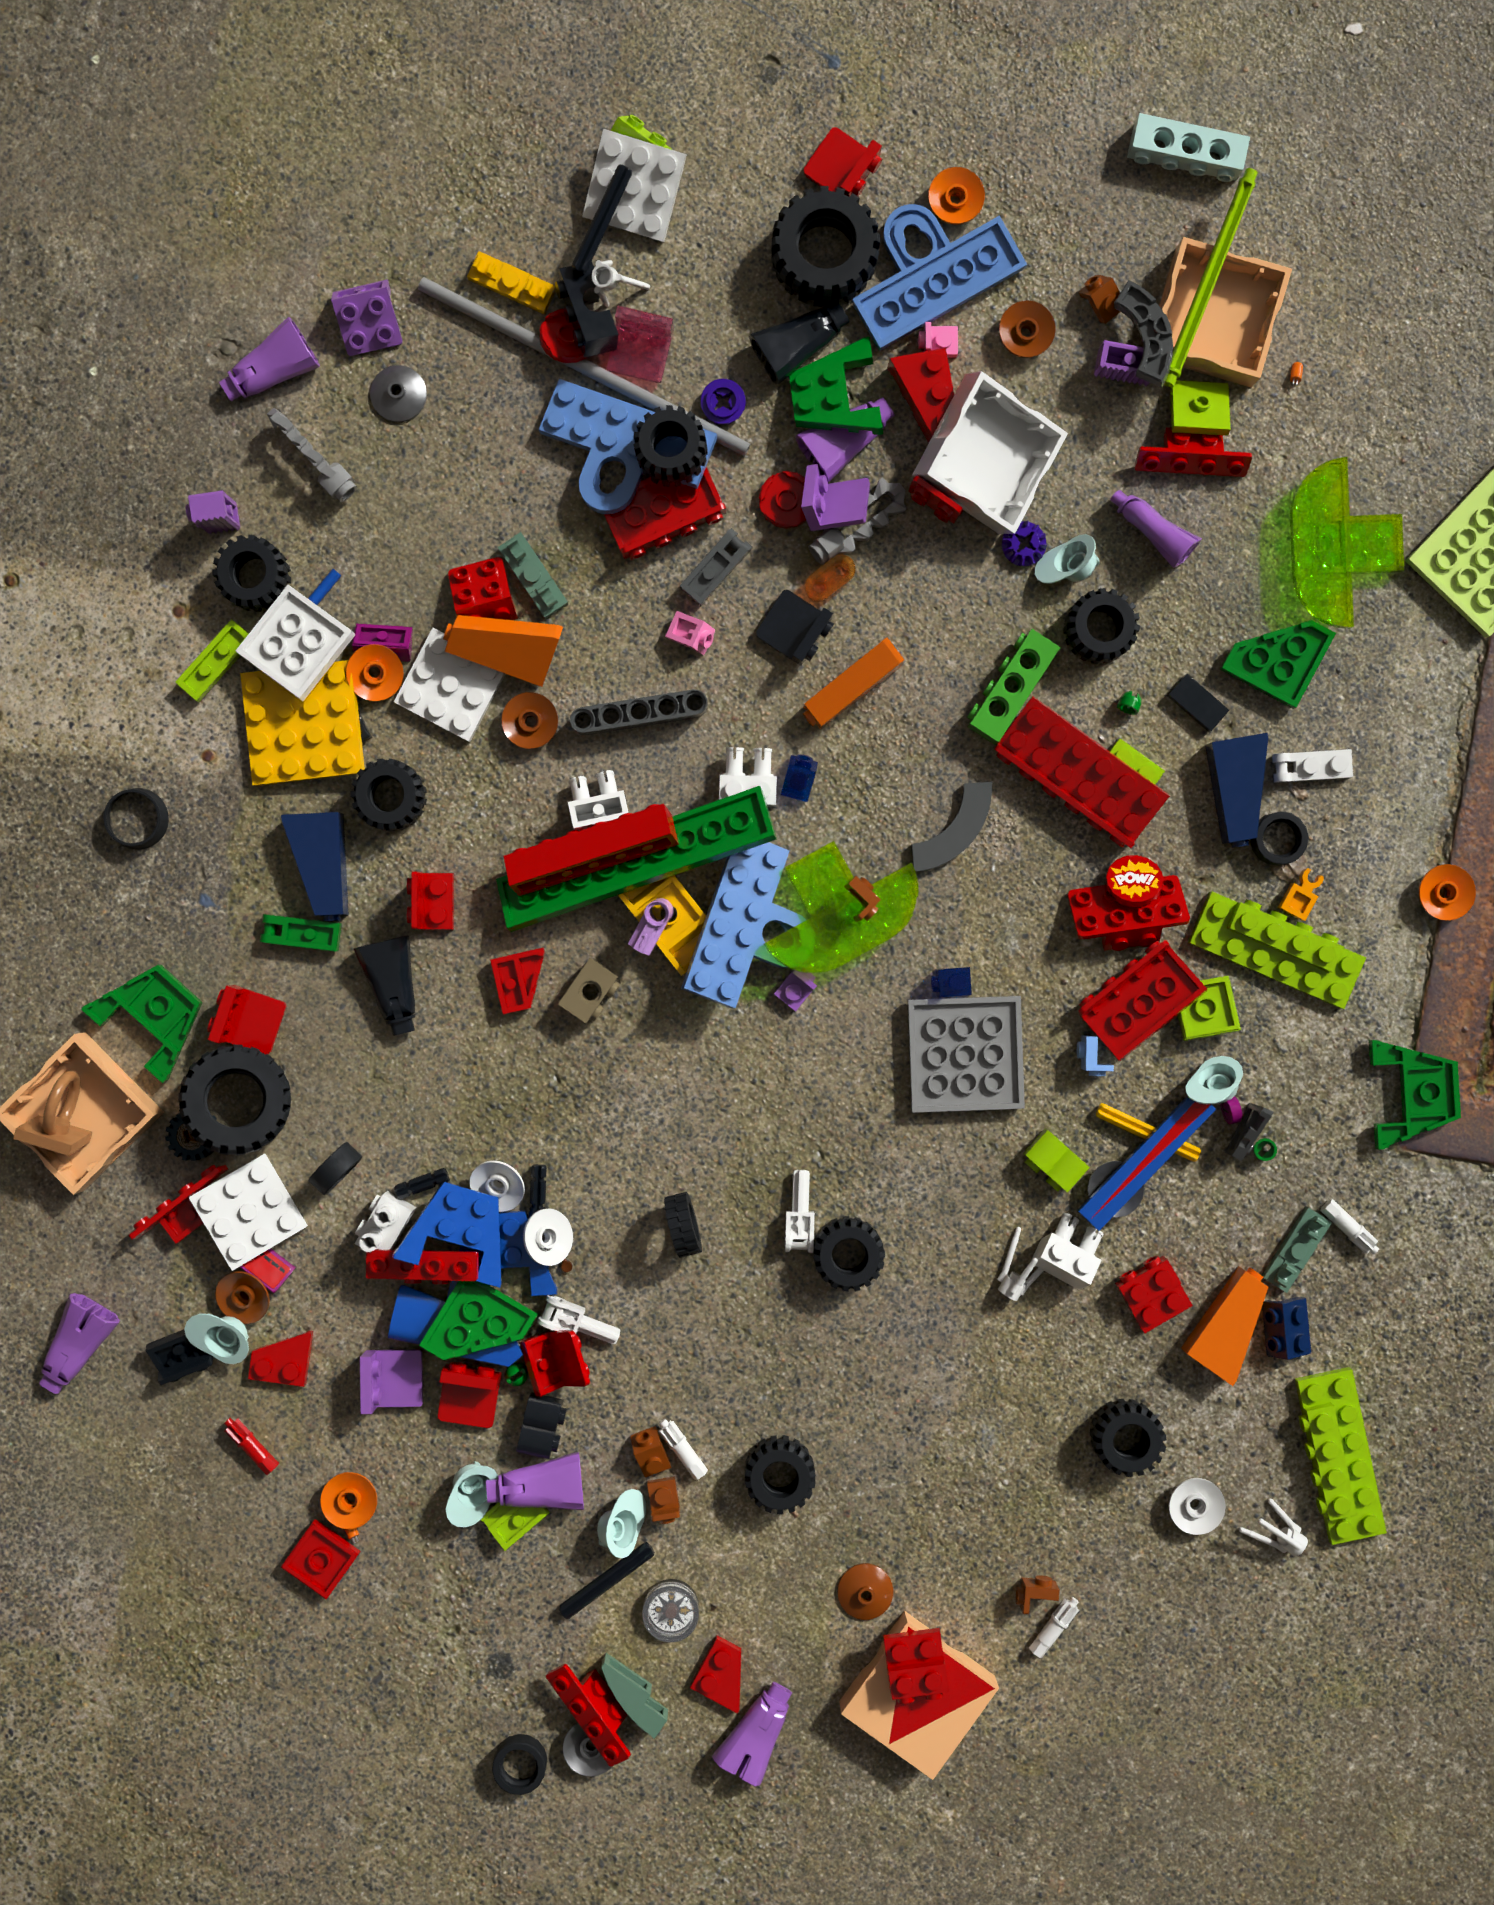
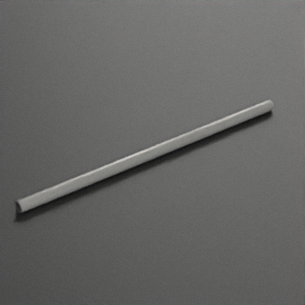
M425 277L421 279L418 286L419 291L550 357L540 345L539 335ZM586 359L577 363H562L652 410L660 407L661 411L666 410V405H672L673 410L678 408V406ZM695 415V419H699L702 423L703 429L717 434V443L745 457L750 448V443Z

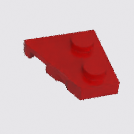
M544 947L490 959L503 1014L532 1008L545 954Z
M307 1331L303 1334L277 1341L274 1344L254 1349L251 1354L248 1379L304 1387L307 1382L314 1331Z
M716 1635L690 1684V1688L738 1714L740 1710L741 1648Z

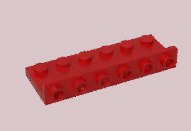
M1033 695L994 748L998 752L996 756L1007 765H1010L1012 762L1021 768L1019 773L1031 782L1034 779L1043 784L1042 790L1053 798L1057 795L1066 801L1064 805L1070 811L1077 815L1079 812L1089 818L1087 822L1099 831L1102 828L1112 834L1110 839L1122 848L1125 845L1130 848L1135 845V840L1170 797L1160 787Z

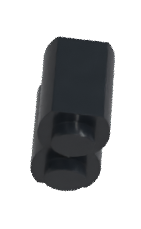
M530 1393L516 1452L546 1459L550 1458L551 1452L557 1453L561 1438L560 1435H556L558 1424H564L567 1408L562 1407L564 1399L546 1395L535 1396V1393Z

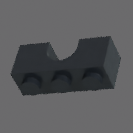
M592 262L585 274L576 272L572 269V266L559 268V279L555 281L557 296L559 299L563 298L565 303V318L568 323L572 322L574 328V343L577 348L581 347L584 358L617 350L619 335L610 310L594 312L586 307L588 304L599 302V295L594 291L596 285L592 281V271L594 269Z

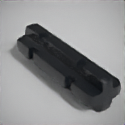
M534 1164L531 1167V1177H533V1180L530 1181V1204L532 1206L529 1208V1217L535 1212L545 1209L543 1207L546 1201V1180H544V1177H546L547 1167L543 1164Z
M441 1168L434 1171V1174L430 1172L413 1178L408 1183L405 1181L395 1185L394 1190L397 1198L401 1200L411 1196V1193L415 1195L436 1187V1184L440 1186L442 1182L448 1183L450 1179L447 1170Z

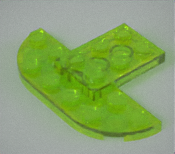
M1347 457L1327 461L1315 468L1303 479L1296 489L1290 508L1291 560L1294 589L1301 604L1313 617L1333 627L1351 629L1354 627L1352 574L1404 571L1402 514L1350 516Z
M834 841L786 866L784 870L810 918L764 943V946L778 962L790 969L803 973H822L836 969L884 943L902 931L913 915L919 889L917 875L912 863L872 884L874 887L872 891L881 899L875 905L878 911L868 921L863 918L858 922L853 917L863 908V905L843 887L853 878V875Z

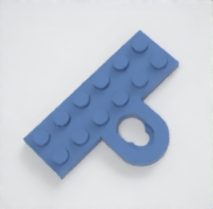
M916 204L903 205L889 215L883 231L885 248L899 273L852 299V304L878 350L881 351L922 328L925 322H932L1026 269L1027 263L1000 215L950 243L937 218L930 210ZM907 226H916L920 232L927 235L932 246V251L927 257L917 259L907 253L905 248L906 238L904 236V229Z
M559 379L539 427V432L542 435L590 451L579 477L581 496L586 505L595 512L601 514L618 513L632 502L643 476L642 468L639 467L634 450V432H638L637 424L639 421L645 422V414L649 412L653 415L655 412ZM705 429L703 430L708 448L705 466H700L701 473L698 476L692 475L693 481L688 484L686 480L681 481V484L698 489L717 440L716 433ZM669 436L663 438L656 445L654 451L664 457H673L685 449L687 442L680 437ZM609 461H619L626 467L623 482L617 485L612 493H603L600 490V469Z
M768 842L726 858L681 987L682 990L735 1009L753 958L779 968L795 967L804 963L809 958L815 942L814 932L809 922L800 914L772 903L789 850ZM770 921L780 924L784 931L791 935V946L775 949L768 946L762 936L765 924Z

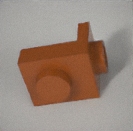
M1095 275L1085 282V286L1078 291L1081 298L1088 299L1100 323L1106 324L1121 312L1114 308V302L1119 296L1120 291L1111 277Z
M855 876L843 886L863 905V908L853 919L856 922L861 921L863 918L868 921L878 911L875 905L881 900L872 891L874 889L872 884L864 877L859 879Z
M656 1426L631 1435L633 1453L645 1477L671 1468L669 1457L661 1443Z
M1038 1575L1035 1579L1022 1577L1021 1587L1016 1588V1604H1019L1023 1614H1029L1030 1598L1059 1601L1060 1589L1056 1581L1048 1576Z

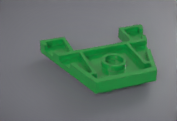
M865 337L794 371L789 376L796 427L832 430V427L846 428L848 432L853 433L867 430L872 431L874 435L884 434L879 406L850 411L845 369L873 364L870 337Z
M156 965L119 988L104 994L92 1003H88L81 1010L99 1026H104L121 1006L163 1043V1046L144 1067L161 1083H166L170 1078L203 1002L162 965Z
M1368 1040L1370 1065L1399 1064L1403 1121L1374 1123L1375 1149L1383 1150L1394 1143L1403 1142L1414 1135L1430 1131L1461 1118L1457 1061L1378 1040Z

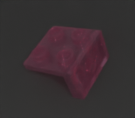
M617 305L615 320L619 334L617 350L610 352L607 370L629 377L661 383L674 332L673 318Z

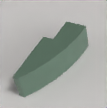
M605 1653L601 1668L616 1700L631 1719L655 1739L668 1720V1709L650 1697L651 1683L608 1653Z

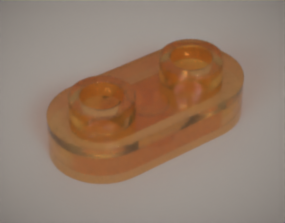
M836 555L812 573L805 583V592L808 598L815 602H823L849 583L854 577L856 570L854 561L847 555ZM842 566L846 569V573L838 575L836 568ZM815 584H822L824 587L823 592H816L813 588Z

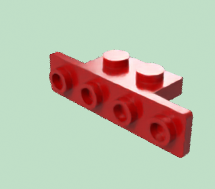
M1166 427L1164 433L1165 448L1141 446L1138 450L1134 466L1136 471L1245 477L1252 461V453L1224 451L1223 435L1172 432V428Z
M214 1164L200 1174L202 1177L200 1181L196 1184H193V1182L188 1183L178 1191L180 1196L174 1201L168 1199L156 1208L157 1214L150 1219L146 1216L134 1224L135 1231L128 1235L130 1239L134 1240L142 1237L157 1224L161 1223L175 1244L184 1240L204 1224L189 1197L206 1188L229 1170L227 1166L216 1167Z
M395 1250L366 1252V1278L404 1279V1283L407 1284L422 1283V1280H432V1284H449V1281L478 1280V1252L422 1251L419 1265L393 1259L392 1255Z
M567 1664L549 1671L546 1679L607 1764L612 1767L629 1759L631 1753L616 1733L628 1714L616 1700L614 1694L597 1670L594 1669L588 1672L581 1682Z

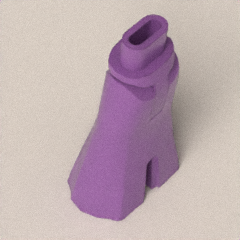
M288 317L259 346L241 359L232 368V371H228L229 376L219 383L232 402L241 395L246 398L261 393L285 380L320 367V363L307 345L299 328Z
M883 397L874 403L869 401L867 404L865 403L850 409V411L879 406L883 429L886 427V421L895 416L893 410ZM832 427V430L811 428L795 437L798 447L806 459L811 461L814 458L812 465L818 464L821 474L825 475L829 482L877 435L867 430L853 433L848 432L846 428Z
M1121 490L1116 491L1110 498L1119 507L1117 512L1119 514L1123 513L1125 519L1137 527L1152 542L1173 568L1182 564L1202 540V538L1166 520L1143 499L1134 495L1127 496Z
M70 1294L59 1327L45 1357L42 1368L44 1375L39 1384L50 1392L59 1394L63 1385L69 1384L118 1325L120 1320L117 1314L85 1295Z
M579 1452L498 1475V1479L486 1480L487 1503L500 1502L501 1506H504L505 1502V1506L521 1508L584 1510Z
M772 1682L769 1690L762 1692V1695L751 1705L738 1725L712 1755L714 1762L720 1768L733 1775L738 1771L739 1778L750 1785L760 1786L774 1745L784 1724L789 1708L787 1702L792 1692L777 1682Z

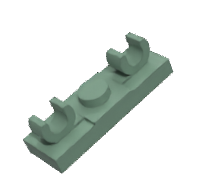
M521 532L498 547L545 619L569 604Z
M1306 1206L1263 1272V1278L1287 1293L1332 1222Z

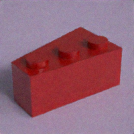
M946 348L892 357L889 359L887 367L891 376L893 375L903 398L909 404L913 416L928 443L954 397Z

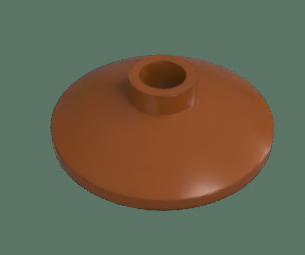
M1026 300L1011 305L1004 312L1000 320L999 336L1001 342L1010 353L1018 357L1032 358L1044 353L1050 347L1055 337L1056 326L1051 312L1045 306L1035 301ZM1026 328L1030 331L1031 335L1025 337L1021 334V330Z
M525 692L516 695L506 704L502 713V728L507 738L513 744L525 749H535L547 744L555 735L558 727V714L552 702L545 696L534 692ZM534 717L536 724L533 727L527 726V718Z
M235 1271L226 1274L217 1284L215 1291L216 1301L220 1310L226 1316L235 1317L243 1324H251L259 1321L267 1313L270 1304L268 1291L265 1285L254 1275L243 1271Z
M861 1563L850 1567L845 1571L838 1583V1599L842 1608L850 1616L857 1619L870 1620L881 1616L889 1608L893 1599V1585L890 1577L882 1568L874 1564ZM864 1591H869L871 1596L868 1599H863L861 1594Z

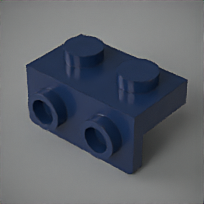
M1294 1297L1278 1302L1265 1300L1262 1305L1267 1356L1290 1360L1311 1354L1306 1298Z

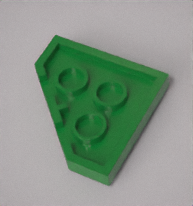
M1310 620L1252 639L1240 641L1232 645L1219 670L1295 709L1336 633Z
M458 1281L419 1346L443 1361L523 1340L538 1314L490 1285L476 1281Z

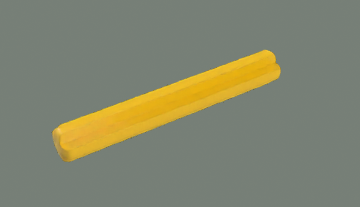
M1101 1103L1096 1111L1098 1118L1143 1139H1146L1156 1129L1104 1103ZM1184 1142L1175 1154L1196 1162L1200 1156L1201 1149Z

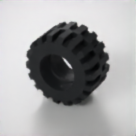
M666 405V410L662 411L660 407L654 408L655 413L653 415L649 412L645 414V422L639 421L637 424L638 432H634L633 439L635 443L633 445L639 467L642 468L643 474L646 477L651 476L652 482L656 484L660 480L665 487H669L670 483H675V487L682 486L681 481L686 480L688 484L693 481V474L698 476L701 473L700 466H705L707 461L708 448L702 423L699 419H695V414L691 411L686 414L685 408L678 406L677 410H673L672 405ZM669 436H677L687 442L685 449L673 457H664L654 451L656 445L663 438Z
M243 535L236 536V542L230 539L226 542L228 545L226 549L220 547L217 551L221 554L219 559L214 557L213 564L217 566V569H212V575L217 579L214 583L221 590L220 593L236 606L247 611L252 609L255 612H261L263 607L268 610L285 589L286 583L291 584V577L288 575V572H291L290 565L286 563L287 559L266 539L262 537L259 539L255 535H248V538H245ZM253 559L263 560L266 573L262 582L253 588L241 587L239 582L241 567Z
M1100 588L1096 592L1094 590L1088 592L1070 608V612L1066 615L1064 621L1066 626L1063 629L1064 634L1068 636L1065 641L1067 645H1072L1073 649L1071 651L1074 655L1079 653L1081 660H1091L1092 664H1098L1099 662L1104 664L1116 660L1131 648V645L1137 639L1136 633L1140 631V625H1137L1140 617L1139 613H1134L1133 611L1136 607L1133 602L1129 604L1126 601L1128 596L1125 594L1117 595L1118 590L1111 589L1108 592L1106 588ZM1092 612H1104L1114 620L1116 634L1111 641L1102 642L1096 640L1089 633L1087 618Z
M390 758L389 760L377 759L375 763L369 762L366 764V769L358 771L359 777L357 780L353 779L354 791H350V797L354 798L352 806L358 811L357 815L360 819L372 827L386 831L403 830L407 828V825H413L417 822L416 818L418 815L421 816L423 814L422 807L427 802V799H425L426 787L423 786L422 782L424 781L416 773L417 771L403 762ZM386 779L399 781L404 789V798L401 805L391 812L380 810L374 799L377 786Z
M843 1216V1219L839 1220L835 1218L831 1220L832 1223L829 1225L825 1224L822 1227V1231L815 1237L813 1258L816 1269L822 1279L830 1283L831 1287L835 1289L839 1287L842 1288V1291L849 1292V1289L859 1291L861 1290L860 1287L864 1285L867 1288L871 1285L873 1279L879 1277V1271L884 1267L885 1250L877 1231L872 1228L871 1224L867 1221L863 1222L861 1218L855 1217L852 1219L849 1216ZM853 1238L863 1244L865 1257L854 1268H841L834 1263L832 1250L839 1241Z
M1117 1399L1118 1404L1114 1405L1112 1401L1106 1403L1108 1408L1105 1411L1100 1408L1097 1411L1100 1415L1099 1418L1093 1417L1091 1422L1094 1426V1429H1090V1436L1093 1439L1091 1444L1095 1453L1109 1470L1112 1469L1118 1475L1124 1473L1126 1477H1133V1472H1136L1138 1476L1145 1475L1144 1469L1148 1468L1149 1471H1152L1155 1468L1152 1464L1155 1461L1160 1463L1162 1460L1159 1453L1166 1450L1163 1441L1167 1439L1166 1434L1162 1430L1164 1429L1162 1423L1146 1405L1138 1404L1136 1400L1129 1399L1126 1402L1124 1399ZM1128 1424L1141 1426V1440L1134 1448L1126 1451L1114 1448V1436L1121 1427Z
M777 1435L771 1436L770 1441H766L764 1438L760 1441L758 1447L754 1446L751 1449V1455H748L746 1459L745 1486L748 1488L749 1497L755 1499V1504L759 1508L763 1505L765 1506V1511L769 1513L772 1512V1509L777 1510V1514H783L785 1509L792 1513L795 1511V1506L803 1507L805 1499H810L812 1496V1488H815L816 1483L814 1462L805 1445L803 1447L800 1446V1441L795 1438L793 1441H790L789 1436L783 1435L782 1439H777ZM778 1461L791 1464L797 1472L793 1482L784 1487H775L768 1484L763 1478V1472L770 1464Z

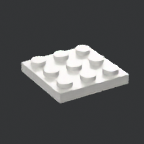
M603 129L582 217L593 220L615 170L621 164L632 170V176L609 225L665 242L687 154Z
M287 585L236 649V652L294 696L304 701L354 638L355 633L290 585Z
M432 628L394 703L471 742L506 674L445 652L448 642L443 640L445 633Z
M266 1154L261 1155L189 1197L232 1271L308 1226Z

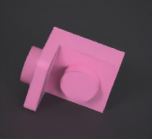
M925 322L923 331L918 332V349H923V352L946 348L948 358H957L958 326H931V322Z
M676 611L665 637L704 655L707 648L713 642L715 629L700 619Z

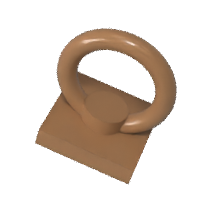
M69 1070L58 1078L47 1099L43 1117L38 1115L17 1127L13 1139L67 1156L90 1142L92 1131L72 1126L69 1122L75 1110L80 1092V1078L77 1072ZM68 1086L64 1106L60 1115L56 1117L60 1099Z

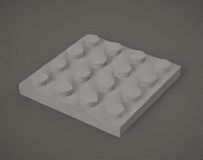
M1021 996L907 1000L912 1113L1025 1109Z

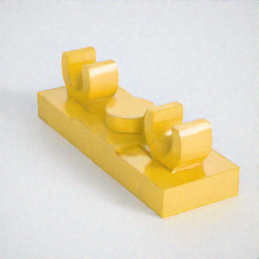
M478 251L467 275L468 280L544 315L556 292L555 285Z

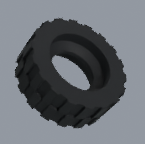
M683 1192L664 1197L668 1227L678 1257L682 1258L702 1253L699 1228L689 1194Z

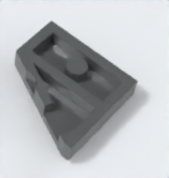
M1249 1103L1225 1153L1241 1161L1245 1156L1247 1157L1253 1148L1254 1142L1274 1112L1262 1106Z

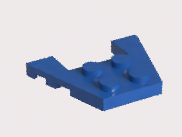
M442 1182L421 1212L422 1214L416 1223L410 1228L400 1246L393 1253L392 1258L419 1265L426 1237L428 1236L481 1251L482 1254L478 1264V1280L476 1282L500 1288L501 1258L498 1197Z
M526 1210L499 1212L501 1268L529 1267L531 1296L557 1294V1286L550 1274L549 1266L536 1263L525 1249L523 1233L529 1219ZM460 1246L459 1251L478 1252L480 1261L481 1251ZM451 1281L447 1299L458 1281Z

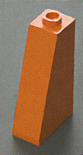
M458 615L454 625L448 623L443 640L448 641L445 649L447 653L542 687L563 627L554 624Z
M888 637L885 638L804 703L803 708L806 710L803 713L804 717L812 727L817 725L821 729L898 670L903 664L904 658Z
M1239 1266L1181 1347L1186 1354L1232 1386H1234L1239 1376L1269 1288L1261 1282L1263 1276L1250 1267L1247 1271Z

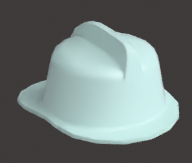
M1087 534L1078 535L1045 553L1035 566L1037 580L1049 584L1065 578L1072 582L1085 580L1092 574L1095 567L1100 564L1099 558L1094 553L1096 549L1095 540Z
M1213 1057L1205 1061L1188 1081L1186 1094L1191 1100L1202 1104L1227 1102L1237 1093L1243 1076L1242 1066L1231 1057Z
M197 1314L186 1322L184 1328L185 1335L189 1342L198 1349L226 1364H237L247 1357L249 1351L247 1339L249 1336L245 1325L239 1319L230 1316L219 1318L211 1314Z
M473 1461L472 1464L465 1465L457 1471L453 1479V1489L445 1508L446 1516L451 1524L457 1527H469L483 1518L490 1503H487L486 1480L498 1479V1474L494 1469L488 1466H481L479 1462Z
M630 1489L623 1492L618 1497L613 1509L605 1512L599 1519L597 1527L599 1545L608 1548L610 1553L617 1558H625L630 1555L644 1522L646 1501L640 1491Z

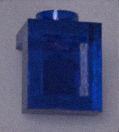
M791 755L780 795L808 802L818 762L813 761L807 755Z
M970 967L935 969L936 975H931L932 992H937L938 998L972 995Z

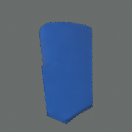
M401 1285L392 1314L388 1338L420 1345L446 1301L406 1285ZM513 1342L461 1357L509 1367L523 1353L518 1342Z

